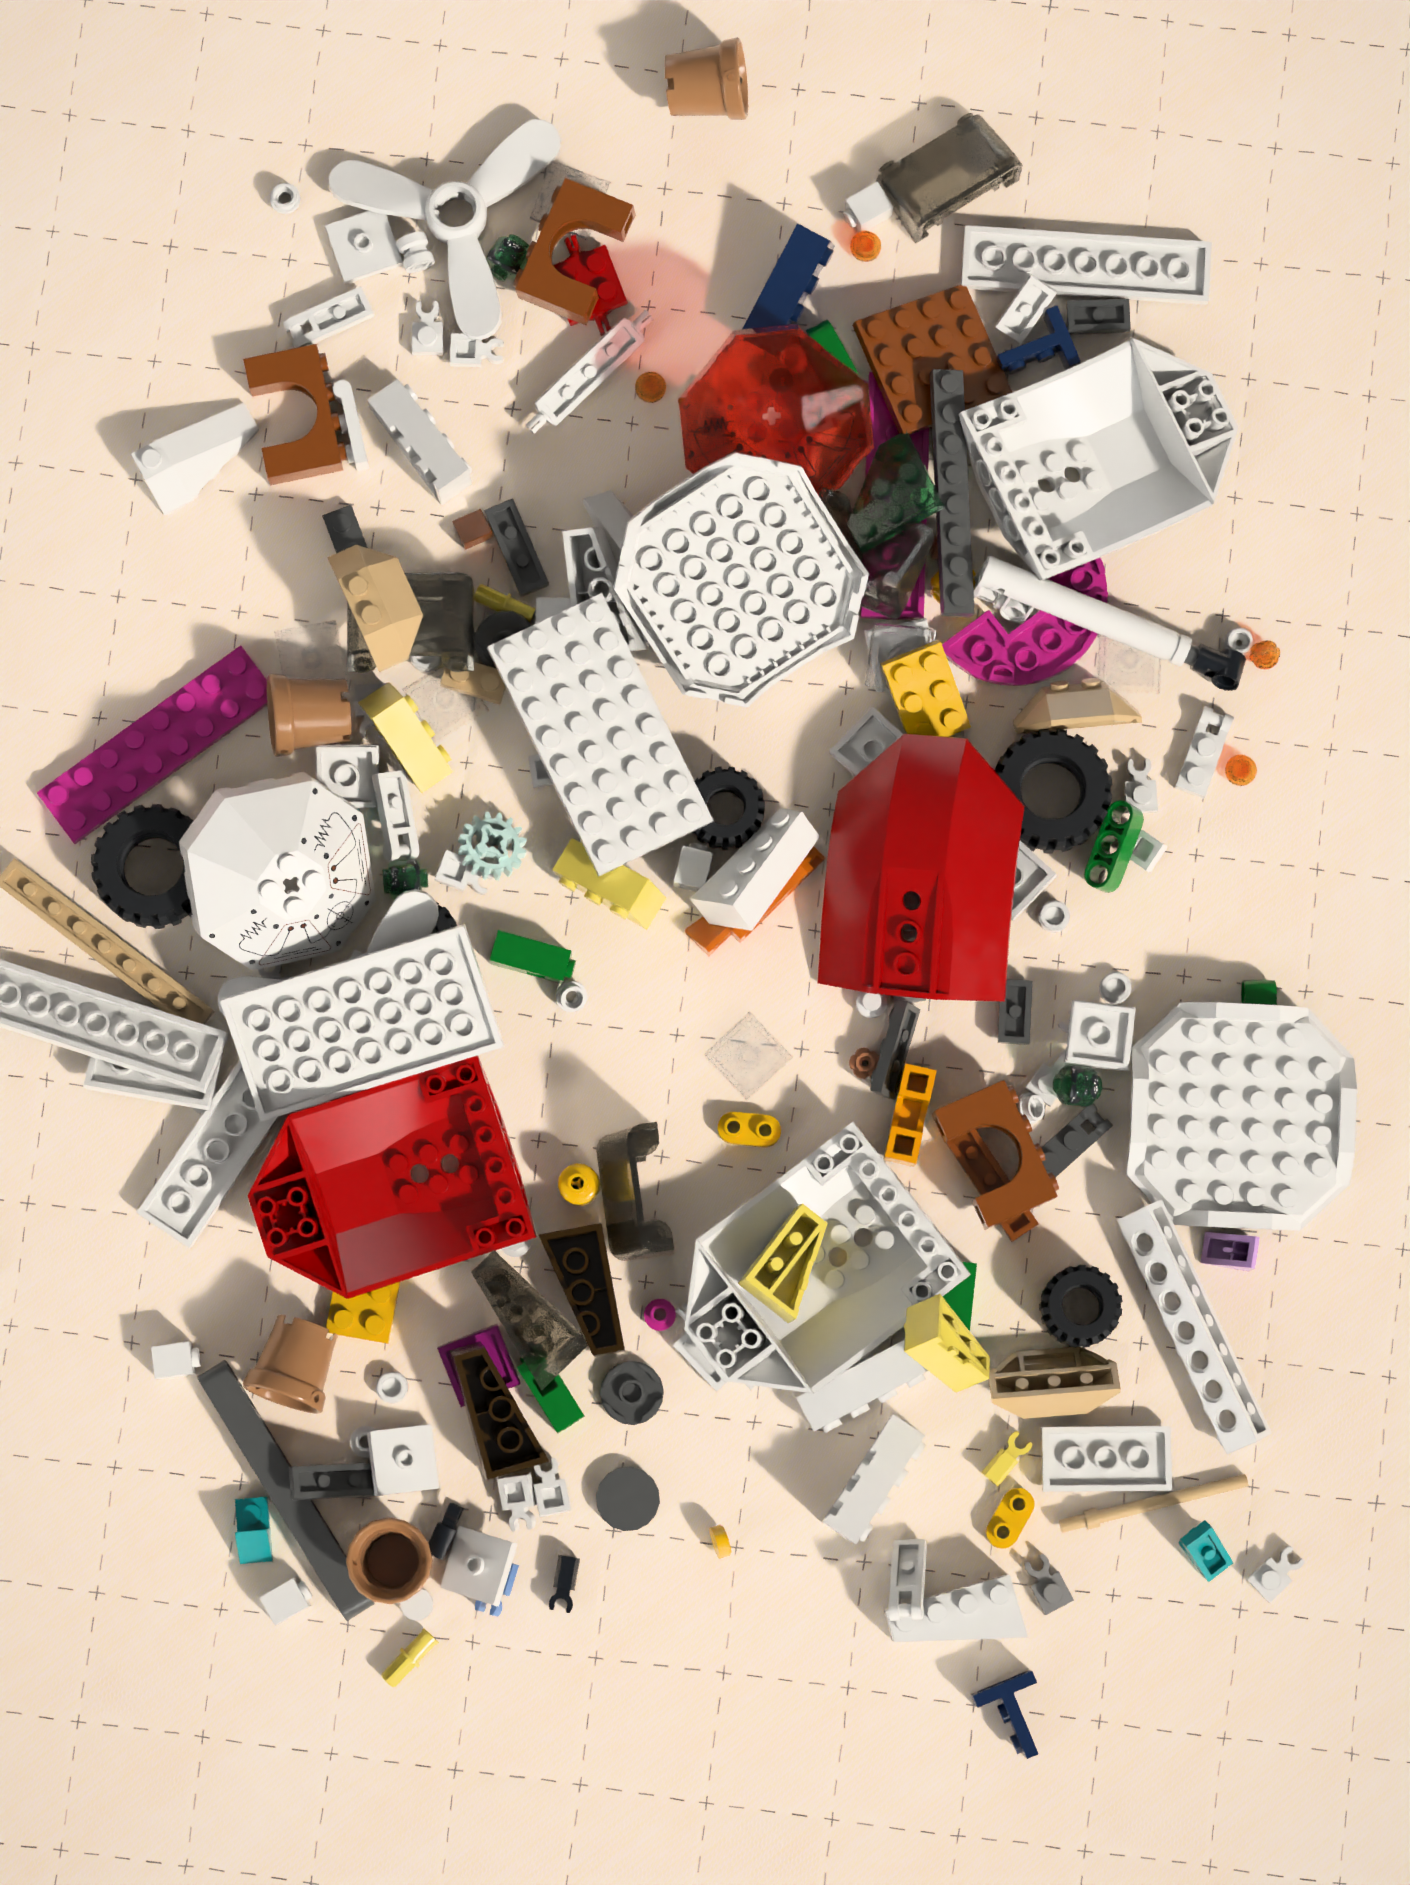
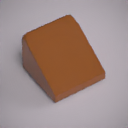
M481 509L452 521L465 550L493 538L491 528Z

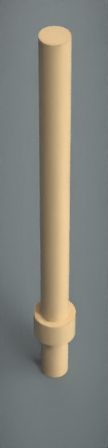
M1246 1474L1098 1511L1096 1508L1083 1511L1082 1515L1059 1520V1526L1062 1533L1084 1527L1089 1530L1100 1527V1523L1248 1487V1479Z

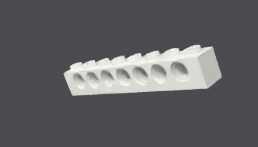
M1163 1200L1154 1202L1118 1219L1121 1235L1127 1241L1134 1255L1135 1265L1142 1272L1148 1285V1292L1157 1304L1162 1322L1171 1334L1176 1352L1186 1366L1189 1380L1196 1388L1203 1403V1410L1210 1418L1216 1430L1217 1440L1223 1446L1226 1454L1228 1455L1271 1435L1272 1432ZM1148 1235L1152 1238L1153 1245L1150 1243ZM1162 1264L1165 1266L1167 1274L1163 1271ZM1176 1294L1179 1296L1181 1303L1176 1299ZM1189 1323L1192 1324L1194 1332L1191 1330ZM1203 1352L1207 1355L1208 1362L1205 1360ZM1217 1382L1221 1385L1222 1391L1218 1388ZM1231 1412L1235 1415L1236 1421L1232 1418Z

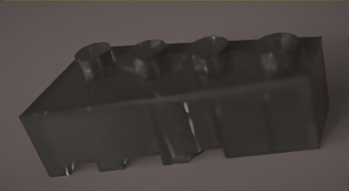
M495 1250L471 1271L478 1286L540 1389L543 1390L588 1346L582 1333Z

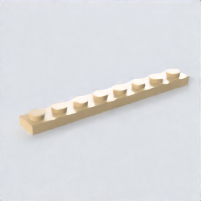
M15 858L0 875V888L161 1011L204 1025L215 1012Z

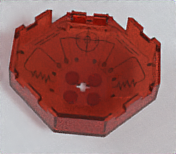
M798 324L734 330L677 400L683 461L685 468L692 474L733 452H739L800 465L821 501H823L832 488L836 490L844 485L853 474L855 467L874 448L867 382ZM769 407H774L775 412H780V417L775 419V424H769L768 419H763L762 417L763 414L768 413Z

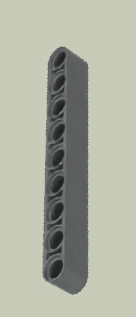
M223 1360L197 1376L204 1391L345 1620L348 1622L373 1606L375 1602L359 1593L349 1579L346 1565L347 1556L313 1500H291L289 1467L292 1466L228 1362Z

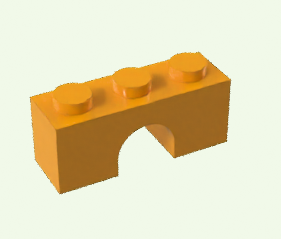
M905 1063L883 1159L885 1161L912 1167L916 1165L925 1117L937 1070Z

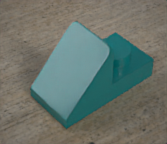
M269 1498L235 1499L237 1522L235 1539L240 1564L273 1562Z
M1206 1520L1192 1528L1178 1542L1208 1583L1234 1563L1214 1529Z

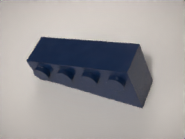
M797 223L739 335L773 354L776 353L777 349L782 350L790 337L787 331L792 322L797 323L805 308L803 303L808 294L812 295L820 279L818 276L823 267H826L831 260L835 245L827 238Z

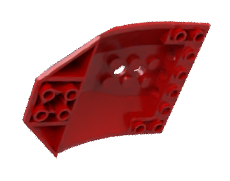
M905 733L838 791L831 826L825 876L817 984L872 994L933 1000L1005 1001L1013 896L1025 806L967 738ZM914 891L920 896L921 903L917 909H908L904 905L903 898L907 892ZM904 924H911L916 928L917 937L914 941H907L903 938L901 929Z
M478 1055L288 1114L247 1195L267 1258L346 1299L537 1237L522 1176L509 1135ZM447 1154L454 1155L459 1162L458 1169L453 1173L446 1172L442 1167V1159ZM416 1164H422L428 1169V1178L423 1183H417L411 1177V1169Z

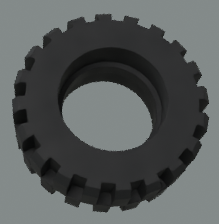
M1048 728L1040 729L1037 734L1032 735L1028 733L1023 735L1018 742H1013L1007 748L995 767V772L1025 806L1020 841L1033 852L1035 849L1043 850V853L1053 854L1056 850L1065 852L1071 850L1073 846H1080L1100 827L1111 804V786L1113 784L1111 775L1107 773L1108 764L1105 758L1100 759L1097 755L1099 750L1093 744L1088 746L1084 743V737L1078 734L1075 737L1067 735V730L1058 729L1057 732H1049ZM1050 763L1062 766L1070 771L1078 781L1080 799L1077 807L1066 817L1061 819L1042 818L1029 810L1023 802L1021 795L1022 781L1025 775L1037 765Z
M152 804L148 808L138 805L134 806V811L126 813L124 810L117 814L119 819L113 824L108 822L103 827L105 833L102 837H97L94 843L96 852L91 854V865L93 866L91 875L101 899L121 919L126 922H132L142 928L152 926L155 929H164L165 925L168 924L173 926L181 924V919L188 915L191 918L193 914L184 876V859L183 871L177 883L168 891L151 896L141 894L129 885L125 877L124 865L131 850L139 843L148 839H165L174 844L180 851L179 841L194 820L188 815H183L180 810L173 807L167 809L162 804Z

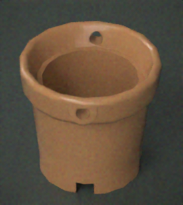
M735 37L723 40L717 46L665 56V79L668 82L666 93L671 116H728L731 120H745L747 118L749 107L748 83L744 51L740 38Z
M284 674L268 675V721L272 750L276 757L290 755L296 749L351 740L349 736L351 735L350 701L347 700V697H344V692H348L345 678L288 679Z
M278 1315L255 1368L248 1371L243 1381V1387L261 1398L282 1406L313 1414L322 1413L326 1399L323 1390L338 1335L334 1333L328 1339L326 1336L329 1329L296 1317H294L292 1324H285L286 1315Z
M389 1517L371 1521L361 1528L349 1544L346 1558L349 1579L358 1592L373 1602L384 1604L403 1602L418 1593L429 1577L433 1562L429 1543L421 1531L405 1520Z

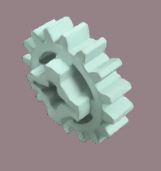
M485 812L483 820L475 815L471 821L472 825L468 823L464 825L462 831L465 834H460L458 838V843L462 844V846L459 847L457 852L458 855H466L462 865L467 866L471 864L473 866L472 875L481 871L483 872V880H486L489 874H493L494 879L499 881L502 872L507 877H510L513 872L512 867L515 869L520 868L522 863L520 859L525 857L527 851L521 847L525 846L527 839L518 837L522 827L513 828L511 826L513 818L510 817L505 822L502 820V813L498 812L496 818H491L490 813ZM474 835H476V841L478 842V844L473 849L472 838ZM509 844H512V855L509 858L506 848H508Z

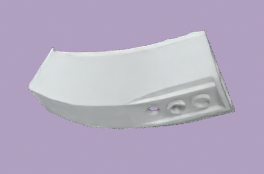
M1134 338L1054 376L959 413L976 482L1004 538L1040 581L1124 548L1212 506L1215 503L1239 429L1211 372ZM1065 468H1075L1080 474L1079 481L1070 482L1064 475ZM1038 480L1048 481L1052 491H1042L1038 486Z
M852 1121L783 1176L696 1239L684 1330L724 1382L814 1394L904 1327L908 1307L938 1294H941L943 1297L971 1274L905 1185ZM803 1203L828 1224L816 1261L813 1263L808 1278L809 1282L804 1291L797 1318L787 1323L741 1287L738 1282L794 1208ZM861 1228H867L873 1236L872 1242L866 1247L859 1246L855 1241V1234ZM837 1247L844 1249L847 1253L846 1263L839 1267L831 1264L829 1260L831 1250Z

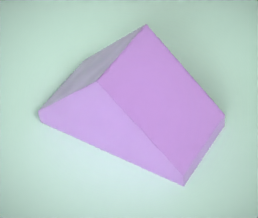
M1205 1232L1200 1263L1247 1272L1252 1271L1256 1266L1260 1237Z

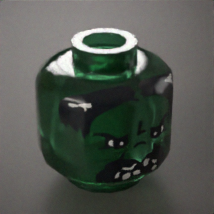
M514 234L500 236L486 256L493 277L501 282H505L506 279L515 280L519 269L524 270L527 264L526 254L529 244Z
M417 859L391 861L388 863L387 869H382L384 894H389L394 901L404 891L413 889L423 891V888L429 887L427 869H421L420 862Z
M1067 1064L1055 1075L1053 1090L1062 1104L1088 1107L1100 1097L1102 1080L1092 1067Z

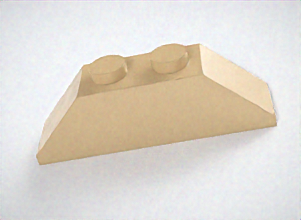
M354 545L327 557L378 671L381 672L408 660L423 618V613L398 558L359 545Z
M1088 678L1082 680L1081 684L1069 685L1067 681H1056L1050 683V687H1042L1013 720V727L1017 734L1038 732L1040 729L1048 728L1051 731L1142 723V716L1138 709L1106 682H1100V679Z
M1079 1346L1076 1348L1065 1347L1016 1351L996 1369H992L988 1379L992 1403L1023 1419L1088 1414L1121 1392L1117 1363L1110 1359L1106 1360L1102 1356Z

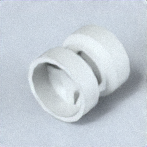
M413 232L396 241L399 252L404 254L403 265L407 273L426 270L435 263L433 254L426 248L428 240L424 232Z

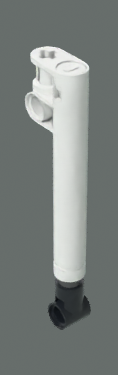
M992 556L987 557L975 577L976 583L973 587L974 598L978 597L993 603V607L999 609L1001 616L1008 621L1024 622L1033 609L1036 608L1164 661L1168 660L1169 663L1181 667L1183 663L1190 665V670L1212 678V684L1219 689L1233 691L1239 686L1246 657L1236 650L1224 649L1218 651L1203 644L1195 646L1191 644L1192 638L1177 634L1176 631L1051 580L1045 579L1040 581L1035 574Z

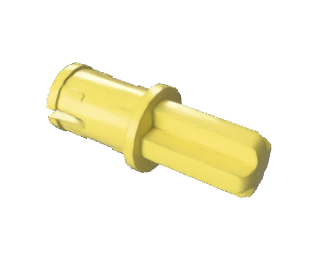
M483 584L478 586L474 594L476 602L495 611H514L523 615L529 622H531L536 608L512 598V594H502Z
M423 1628L422 1632L405 1650L403 1648L400 1649L401 1654L385 1669L381 1675L382 1678L390 1686L396 1687L415 1666L417 1668L420 1666L419 1662L439 1642Z

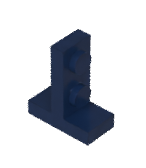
M1057 305L1046 309L1043 317L1049 335L998 354L997 362L1001 370L1014 374L1025 369L1027 363L1035 360L1038 363H1042L1052 359L1056 352L1065 370L1081 363Z
M1027 1670L970 1694L977 1708L995 1700H1001L1002 1704L998 1705L997 1708L1003 1723L1010 1722L1014 1731V1735L1009 1736L1016 1754L1023 1753L1026 1759L1039 1753L1014 1692L1037 1683L1032 1670Z

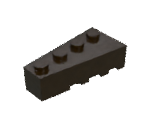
M602 1223L538 1234L593 1357L625 1352Z
M481 1341L449 1350L482 1471L486 1479L489 1480L549 1462Z

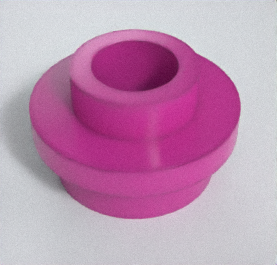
M665 1299L652 1300L644 1311L645 1322L656 1331L667 1330L676 1319L674 1306ZM661 1308L665 1310L666 1317L664 1320L658 1321L654 1318L656 1309Z

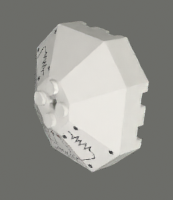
M305 772L291 774L292 777L278 780L270 778L250 782L248 786L233 789L229 787L216 789L179 841L185 865L184 876L187 894L191 902L193 914L191 915L193 928L201 938L252 971L339 952L376 901L363 814L354 805ZM294 876L297 877L296 884L299 886L296 891L291 889L288 893L284 892L286 886L283 881L286 878L291 880Z

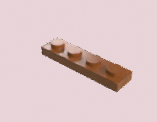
M977 1130L946 1142V1145L980 1196L1010 1182ZM1027 1211L1001 1223L1000 1226L1010 1241L1013 1242L1039 1223L1031 1211Z

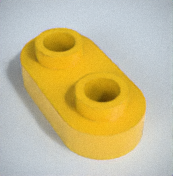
M728 1112L720 1118L717 1128L720 1138L724 1142L733 1145L767 1148L776 1144L781 1135L779 1122L774 1117L763 1114ZM730 1122L739 1124L740 1129L737 1133L728 1131L727 1126ZM762 1125H768L771 1128L769 1136H762L759 1133V1128Z
M1013 1488L1005 1493L986 1527V1538L992 1546L1004 1549L1011 1547L1017 1541L1034 1510V1498L1030 1492L1023 1488ZM1021 1498L1024 1501V1508L1022 1510L1014 1509V1499ZM1000 1526H1005L1009 1532L1008 1536L1004 1539L997 1536V1529Z

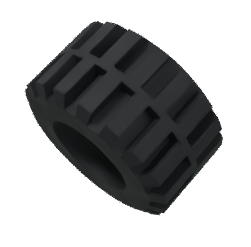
M722 766L715 767V771L709 772L707 770L702 773L700 779L696 778L694 782L706 806L708 800L713 795L720 792H730L742 800L744 813L733 824L721 825L713 821L692 833L698 836L697 839L700 842H706L709 844V847L714 849L722 847V850H729V847L735 846V849L742 847V844L748 841L761 828L764 819L765 801L762 789H759L757 786L758 782L754 778H749L747 772L743 770L741 772L735 771V767L728 766V769H722Z
M1078 1265L1076 1267H1067L1053 1276L1042 1291L1041 1303L1039 1304L1042 1324L1046 1325L1048 1328L1046 1331L1050 1336H1055L1057 1338L1056 1341L1061 1344H1069V1347L1076 1348L1079 1346L1085 1348L1100 1343L1112 1333L1119 1323L1120 1316H1122L1123 1309L1121 1308V1303L1123 1300L1122 1295L1118 1293V1285L1109 1279L1111 1277L1109 1274L1100 1272L1099 1268L1094 1266L1090 1268L1086 1267V1265ZM1074 1288H1084L1095 1295L1099 1303V1314L1093 1322L1087 1325H1077L1065 1316L1062 1309V1301L1068 1291Z

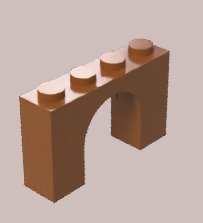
M565 178L562 186H557L551 198L553 206L549 214L545 213L538 229L541 231L536 242L532 241L526 254L527 264L524 270L519 269L513 285L516 287L515 290L519 299L587 325L599 299L597 290L568 278L557 271L552 264L554 248L564 235L578 229L594 230L624 242L636 213L633 204Z
M317 344L243 359L252 397L284 390H295L306 394L317 406L316 422L307 435L293 442L261 448L270 486L344 471L342 461L348 460L344 441L338 442L336 431L341 430L338 412L332 413L330 401H335L332 383L325 382L323 373L329 371L326 353H319Z
M1005 1080L934 1110L931 1114L944 1143L976 1129L993 1128L1005 1133L1016 1146L1019 1163L1013 1179L1009 1183L971 1201L984 1230L1054 1200L1058 1197L1056 1191L1059 1190L1055 1176L1052 1172L1047 1174L1042 1163L1046 1158L1039 1143L1034 1144L1029 1135V1132H1032V1127L1025 1114L1020 1115L1017 1109L1018 1096L1013 1086H1007Z

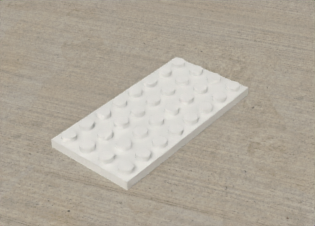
M602 593L487 647L598 877L714 821Z
M465 924L220 1000L260 1121L471 1058L505 1046Z

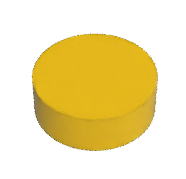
M723 1525L710 1527V1537L718 1558L730 1556L731 1546Z

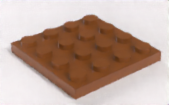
M957 285L856 320L852 325L900 438L932 427L929 373L933 369L963 370L965 410L1012 393L1004 371L999 367L997 355L967 286Z

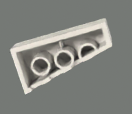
M397 378L367 400L369 408L443 506L472 485L470 474L473 471L463 457L460 458L456 453L449 437L445 433L441 434L435 426L436 421L427 408L422 410L416 402L418 397L410 385L407 383L403 386Z
M589 527L562 531L571 607L602 593L630 651L648 649L640 628L613 588L617 564L604 529Z
M780 808L690 900L709 924L752 931L820 838L819 834L802 811Z
M904 1339L844 1371L816 1393H803L797 1396L796 1399L813 1431L815 1432L823 1428L824 1432L827 1433L842 1425L839 1418L849 1413L855 1418L870 1410L869 1402L878 1398L883 1403L898 1395L896 1388L906 1383L910 1389L925 1381L924 1373L928 1372V1370L904 1352Z
M892 1414L821 1523L853 1544H857L859 1540L864 1542L874 1527L870 1524L876 1513L881 1515L891 1501V1498L887 1495L892 1487L895 1485L899 1488L908 1475L909 1471L905 1469L911 1458L917 1460L926 1447V1444L922 1442L926 1435Z
M1010 1574L924 1598L923 1619L913 1620L912 1617H901L900 1620L890 1621L888 1609L884 1610L893 1642L1029 1638Z

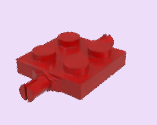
M572 235L570 237L574 248L569 237L564 239L570 256L553 266L564 276L596 288L599 299L589 321L595 320L600 336H604L606 333L602 324L605 325L607 332L611 329L607 315L614 309L628 304L606 245L590 251H581L577 236ZM567 318L570 326L578 324V322Z

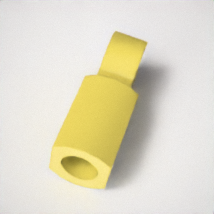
M1018 1431L1013 1432L1009 1436L1007 1441L1008 1447L1005 1450L1001 1448L981 1472L997 1487L1018 1463L1016 1458L1019 1455L1028 1453L1032 1448L1033 1444L1031 1442H1028L1022 1449L1015 1446L1014 1441L1020 1434Z

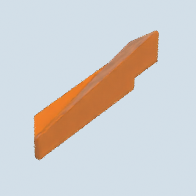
M814 846L753 930L826 859ZM701 917L685 929L686 935L708 956L731 935L741 943L752 932L750 930L709 924L704 917Z

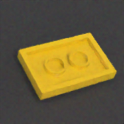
M939 640L880 663L906 734L949 737L971 728L942 643Z
M401 1282L350 1299H346L333 1292L326 1328L329 1329L328 1333L389 1344Z

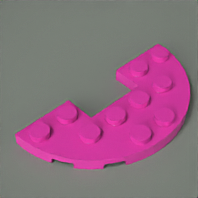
M1101 557L1047 578L1107 603L1108 601L1106 572ZM988 610L944 642L942 646L947 659L965 673L989 683L1022 686L1049 680L1069 669L1088 651L1098 633L1040 610L1008 634L992 612Z

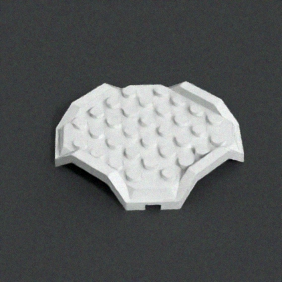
M733 452L703 467L669 489L627 521L613 588L682 695L701 699L707 698L748 708L780 680L822 653L854 639L859 619L862 596L864 597L869 573L848 544L800 465Z
M1180 1002L1131 1047L1130 1139L1125 1175L1151 1203L1163 1200L1174 1225L1301 1231L1350 1186L1356 1141L1357 1079L1355 1058L1309 1008L1265 1004Z

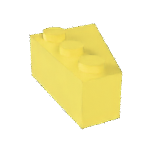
M388 682L358 702L362 710L368 714L376 726L375 729L380 736L382 735L410 780L421 793L453 772L447 764L452 759L441 744L436 747L431 739L435 733L425 719L421 722L418 720L415 712L419 709L409 695L403 697Z
M571 838L552 869L560 878L558 883L572 892H575L577 888L585 893L584 897L598 906L601 903L604 904L618 917L625 920L627 918L646 930L666 899L648 878L624 865L598 877L583 844Z
M803 1203L794 1208L738 1284L787 1323L794 1321L797 1318L799 1306L809 1282L808 1278L813 1263L816 1261L828 1223Z
M941 1294L907 1308L906 1323H904V1352L956 1393L989 1379L990 1356Z

